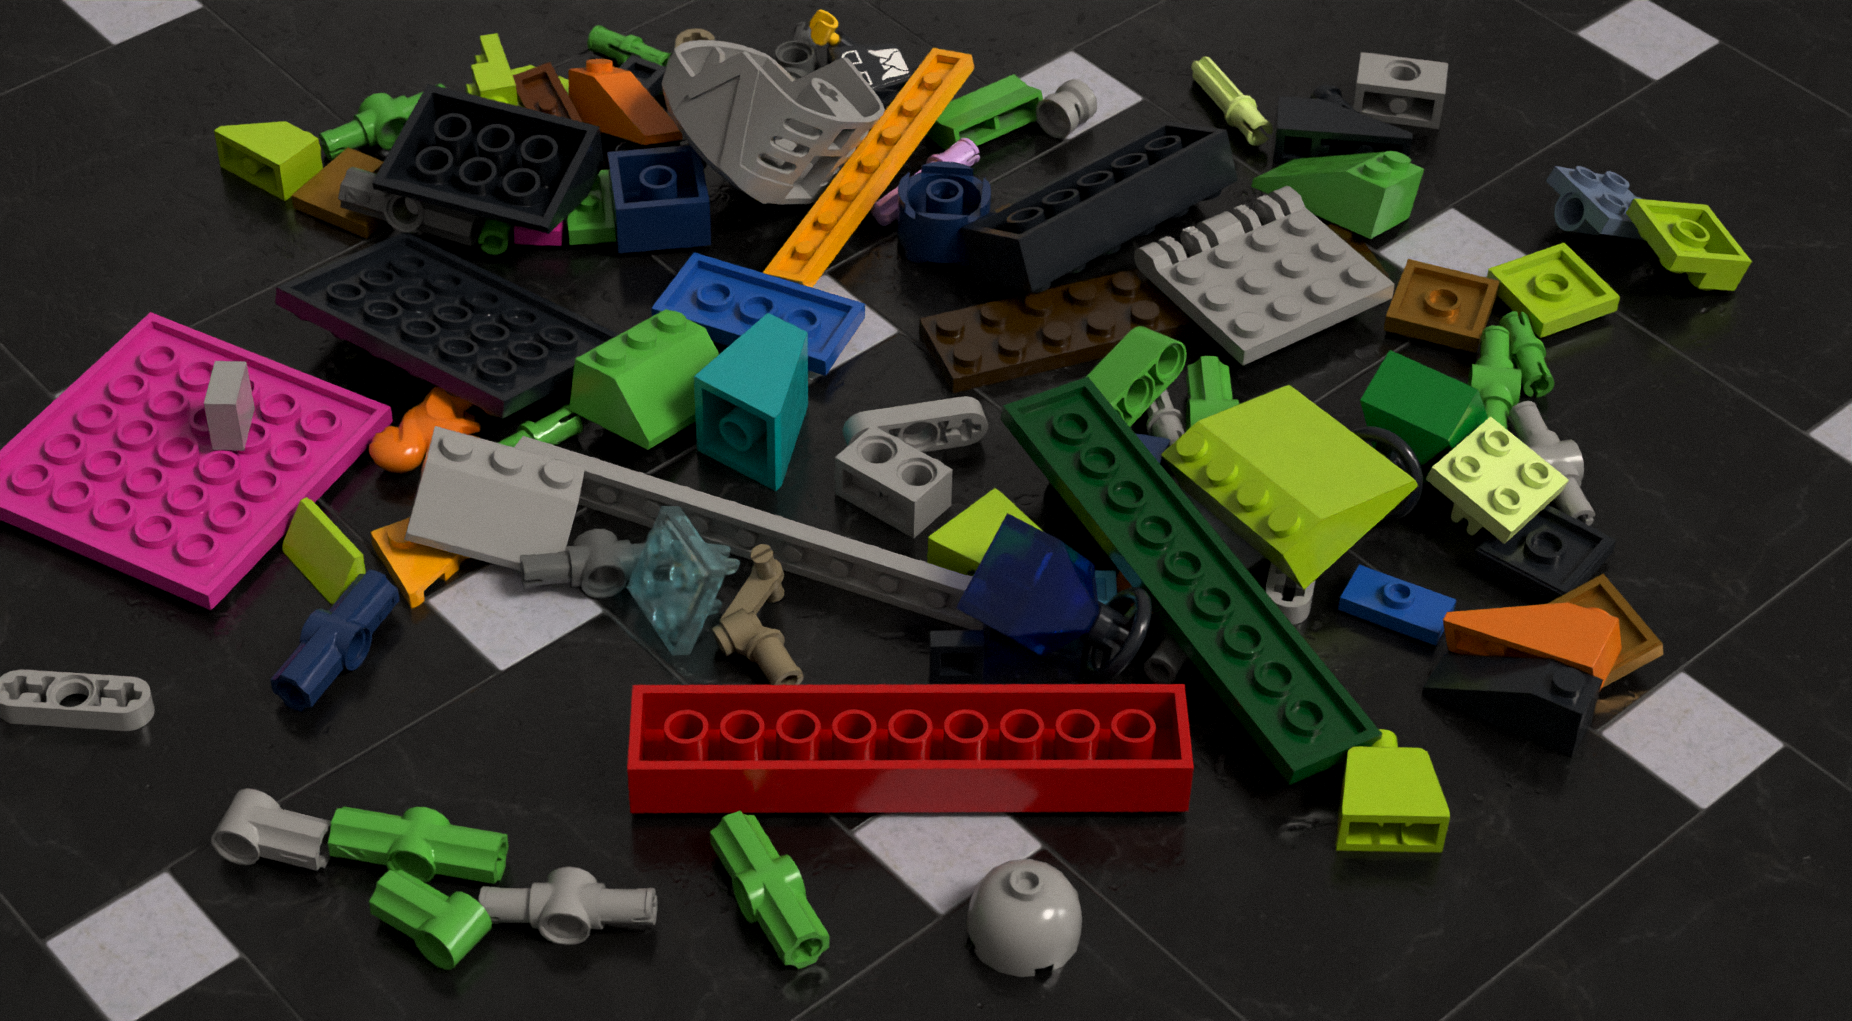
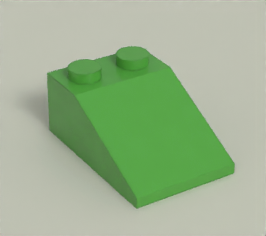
M1395 151L1294 159L1253 178L1251 187L1269 194L1284 186H1290L1301 195L1305 208L1312 214L1372 239L1409 218L1424 169L1410 163L1411 159L1408 156Z

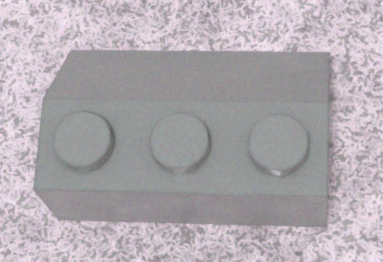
M435 426L422 466L404 540L520 571V555H537L565 551L579 502L585 467Z

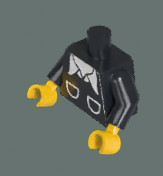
M818 10L809 22V27L812 30L811 38L813 42L818 45L828 43L827 65L842 57L848 58L877 94L886 110L921 63L908 65L899 46L896 44L864 45L856 43L842 31L835 33L839 24L837 19L827 11Z

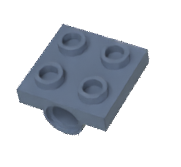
M1577 166L1575 169L1554 167L1546 182L1560 194L1554 210L1555 221L1559 228L1564 231L1588 235L1607 234L1644 240L1626 214L1634 198L1642 199L1636 197L1628 190L1630 184L1627 180L1614 172L1607 171L1605 174H1598L1582 166Z

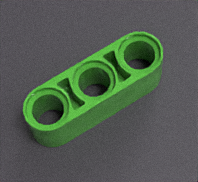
M1143 326L1135 327L1086 377L1090 378L1128 426L1131 427L1179 376L1186 362V348L1182 342Z

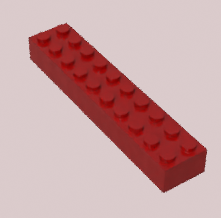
M1185 684L632 685L627 765L630 813H734L740 810L742 813L1188 812L1194 765Z

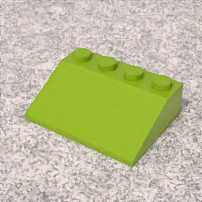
M1290 385L1197 421L1161 454L1185 492L1304 590L1418 487L1414 478Z

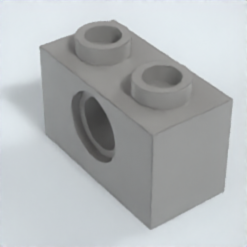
M1361 52L1353 108L1360 114L1385 123L1439 129L1446 90L1448 63Z

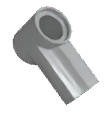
M243 789L234 796L211 837V843L222 857L240 865L254 864L259 857H264L313 870L325 869L331 858L328 848L331 821L281 809L280 805L266 793L256 789Z

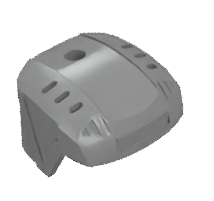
M695 40L682 43L673 50L668 58L662 80L667 110L677 128L695 152L731 185L763 204L816 203L838 174L843 163L850 158L856 147L864 140L869 130L878 122L885 111L881 100L862 77V74L848 58L843 57L795 80L781 65L763 52L730 42Z

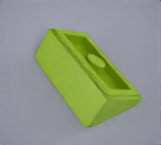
M306 497L300 500L283 541V553L333 606L359 574L366 573L363 554L311 499Z

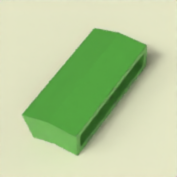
M1013 74L949 102L926 135L945 150L949 149L950 146L963 137L972 140L976 146L1037 120L1036 107L1043 99L1042 90L1028 86Z

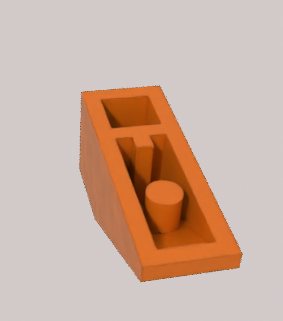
M607 59L587 60L586 67L568 69L569 97L584 123L600 126V132L643 145L683 140V135L673 119L631 71L613 67V61Z
M1568 602L1447 612L1443 619L1448 651L1460 655L1554 659L1603 679L1601 688L1622 650L1619 618L1611 616L1599 608H1585Z

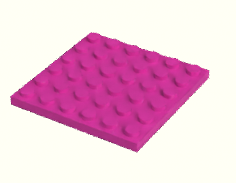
M150 312L0 450V520L212 610L288 531L300 500L308 497L315 503L369 447L375 433L382 432L385 427L393 422L391 407ZM215 361L247 362L255 409L244 451L212 449L204 400Z

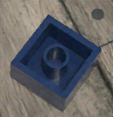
M691 145L607 152L618 253H642L651 250L688 249L711 245L710 201L702 158Z

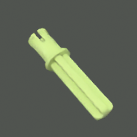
M1203 56L1200 61H1194L1191 65L1193 70L1192 77L1224 112L1225 121L1230 126L1237 127L1251 145L1258 146L1265 143L1269 138L1260 130V127L1270 135H1272L1273 127L1257 110L1255 100L1248 95H1243L1211 58Z

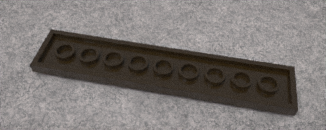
M1335 223L1326 225L1389 279V275L1359 234ZM1138 268L1050 288L1039 293L1024 294L919 319V334L952 393L1104 358L1132 329L1139 326L1146 327L1175 340L1206 334L1207 332L1153 284Z

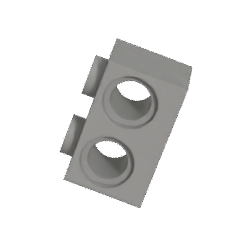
M873 425L835 457V494L908 536L915 538L951 506L953 469L944 465L938 459L932 458L904 443L900 438L892 436Z

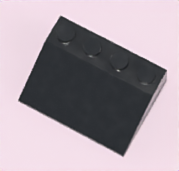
M427 84L372 182L373 189L549 234L588 196L604 165L600 126Z

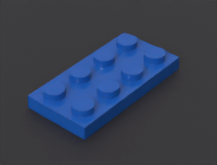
M698 253L691 255L651 308L652 316L665 309L680 312L688 320L705 327L712 341L730 346L762 317L770 313L808 332V371L824 376L827 375L865 319V303Z

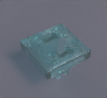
M662 506L653 528L648 534L647 542L636 568L630 576L627 589L671 655H690L707 616L718 613L722 606V602L715 599L725 575L736 573L740 561L735 558H728L731 551L730 547L705 543L680 506Z

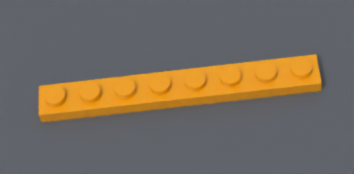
M932 48L763 273L813 288L975 69L972 54Z

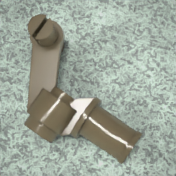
M760 544L751 551L750 556L754 563L751 575L719 620V625L712 628L711 631L719 648L726 657L734 652L736 655L747 656L751 662L759 665L771 685H799L804 675L784 647L785 637L780 630L762 626L756 615L766 601L770 603L778 602L783 598L785 592L781 584L784 578L781 563L774 559L773 550H770L771 547L769 545Z

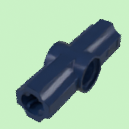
M369 569L365 574H359L329 611L319 608L310 614L301 631L300 645L270 679L273 693L278 695L286 706L301 712L305 707H312L344 668L353 671L363 663L371 646L373 632L400 601L398 588L390 583L385 574Z

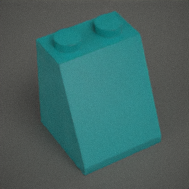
M767 313L694 376L697 450L774 491H777L783 484L808 408V332Z

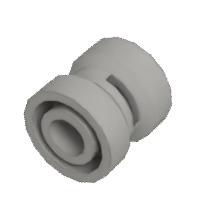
M1071 79L1059 86L1055 93L1047 95L1038 103L1036 107L1037 120L1047 134L1054 138H1065L1078 127V124L1085 123L1094 116L1097 111V100L1087 84L1080 80Z

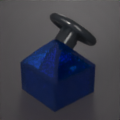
M1008 513L956 607L990 629L1042 657L1051 654L1077 638L1084 641L1081 656L1082 672L1088 681L1095 684L1109 682L1129 665L1145 639L1152 614V603L1149 594L1139 587H1129L1120 591L1106 605L1098 601L1093 563L1061 540ZM1134 603L1125 615L1120 613L1126 606ZM1099 650L1104 652L1100 668L1097 667Z

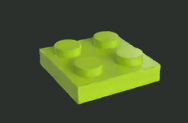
M1565 243L1488 268L1486 277L1500 281L1497 295L1513 311H1517L1518 316L1521 312L1528 315L1532 331L1539 338L1615 312L1620 300V296Z

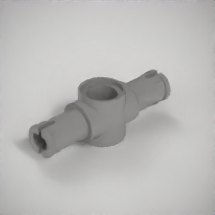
M1524 401L1513 406L1509 412L1511 416H1508V420L1520 441L1569 479L1563 491L1552 500L1557 510L1590 526L1594 521L1595 512L1580 488L1584 474V462L1579 446L1571 439L1560 441L1555 432L1548 430L1534 402Z
M574 867L558 868L547 876L546 883H533L531 888L483 886L479 895V903L489 914L492 924L530 923L531 927L539 929L541 935L547 940L562 945L579 944L589 937L590 929L603 930L605 924L654 926L657 918V895H655V888L606 889L605 885L597 883L595 877L589 872Z

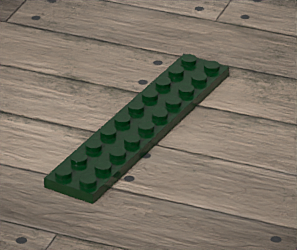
M1089 377L1003 405L1000 419L1132 587L1142 588L1149 594L1154 615L1289 785L1345 762L1350 748L1354 746L1371 747L1381 739V731Z

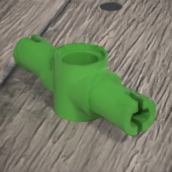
M442 83L435 85L445 88ZM423 92L408 98L405 95H401L393 99L386 93H376L367 97L360 105L358 114L354 115L353 121L319 133L320 144L329 160H334L348 147L355 150L363 146L371 148L378 144L385 150H391Z
M1496 325L1486 327L1481 333L1480 359L1477 360L1476 364H1471L1467 385L1479 390L1488 418L1492 417L1507 429L1508 416H1511L1509 412L1513 406L1519 403L1522 373L1521 369H1514L1513 363L1509 359V331L1502 326Z

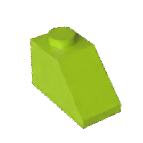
M286 121L220 126L214 130L220 167L284 201L291 198L292 194L323 169L319 139Z

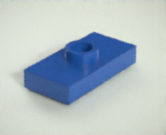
M1358 565L1340 597L1338 610L1436 646L1444 632L1443 619L1447 612L1455 610L1456 599Z

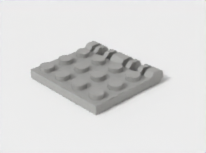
M1284 186L1270 192L1266 196L1263 195L1256 198L1257 200L1253 203L1255 212L1252 209L1249 210V207L1245 205H1239L1233 208L1232 213L1225 211L1199 222L1196 228L1190 226L1183 229V232L1179 235L1181 244L1175 241L1174 238H1171V236H1166L1159 239L1158 243L1152 242L1136 249L1134 253L1138 269L1242 366L1392 299L1395 285L1306 209L1301 195L1290 186Z

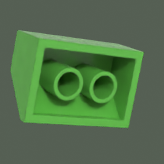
M665 309L575 359L569 410L649 450L696 421L694 376L719 355V352L705 327L688 320L680 312Z

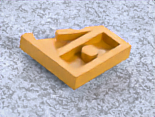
M409 517L373 530L370 534L373 548L412 609L425 601L424 590L435 580L440 578L447 581L459 570L460 564L470 557L404 540Z

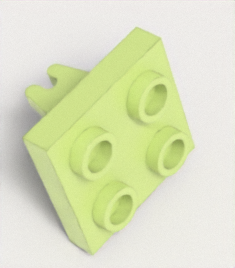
M1489 417L1437 462L1426 477L1428 482L1454 502L1451 519L1457 523L1462 518H1466L1469 522L1467 532L1470 535L1476 534L1484 527L1504 544L1555 499L1569 481V479L1492 417Z

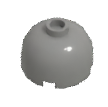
M1019 859L1009 860L994 867L975 886L967 911V934L975 944L976 955L982 962L998 972L1018 977L1035 976V969L1046 968L1052 964V971L1064 966L1076 952L1081 936L1082 914L1077 891L1061 871L1046 862Z

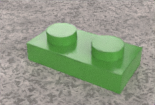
M608 170L600 171L588 196L567 216L570 245H594L604 242H616Z

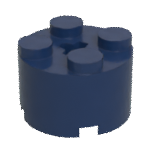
M945 161L921 165L920 173L910 177V172L903 176L898 186L897 236L900 244L905 249V256L908 260L916 263L929 261L934 263H955L961 266L971 265L961 227L990 213L991 187L985 177H983L982 182L973 176V168L964 164Z

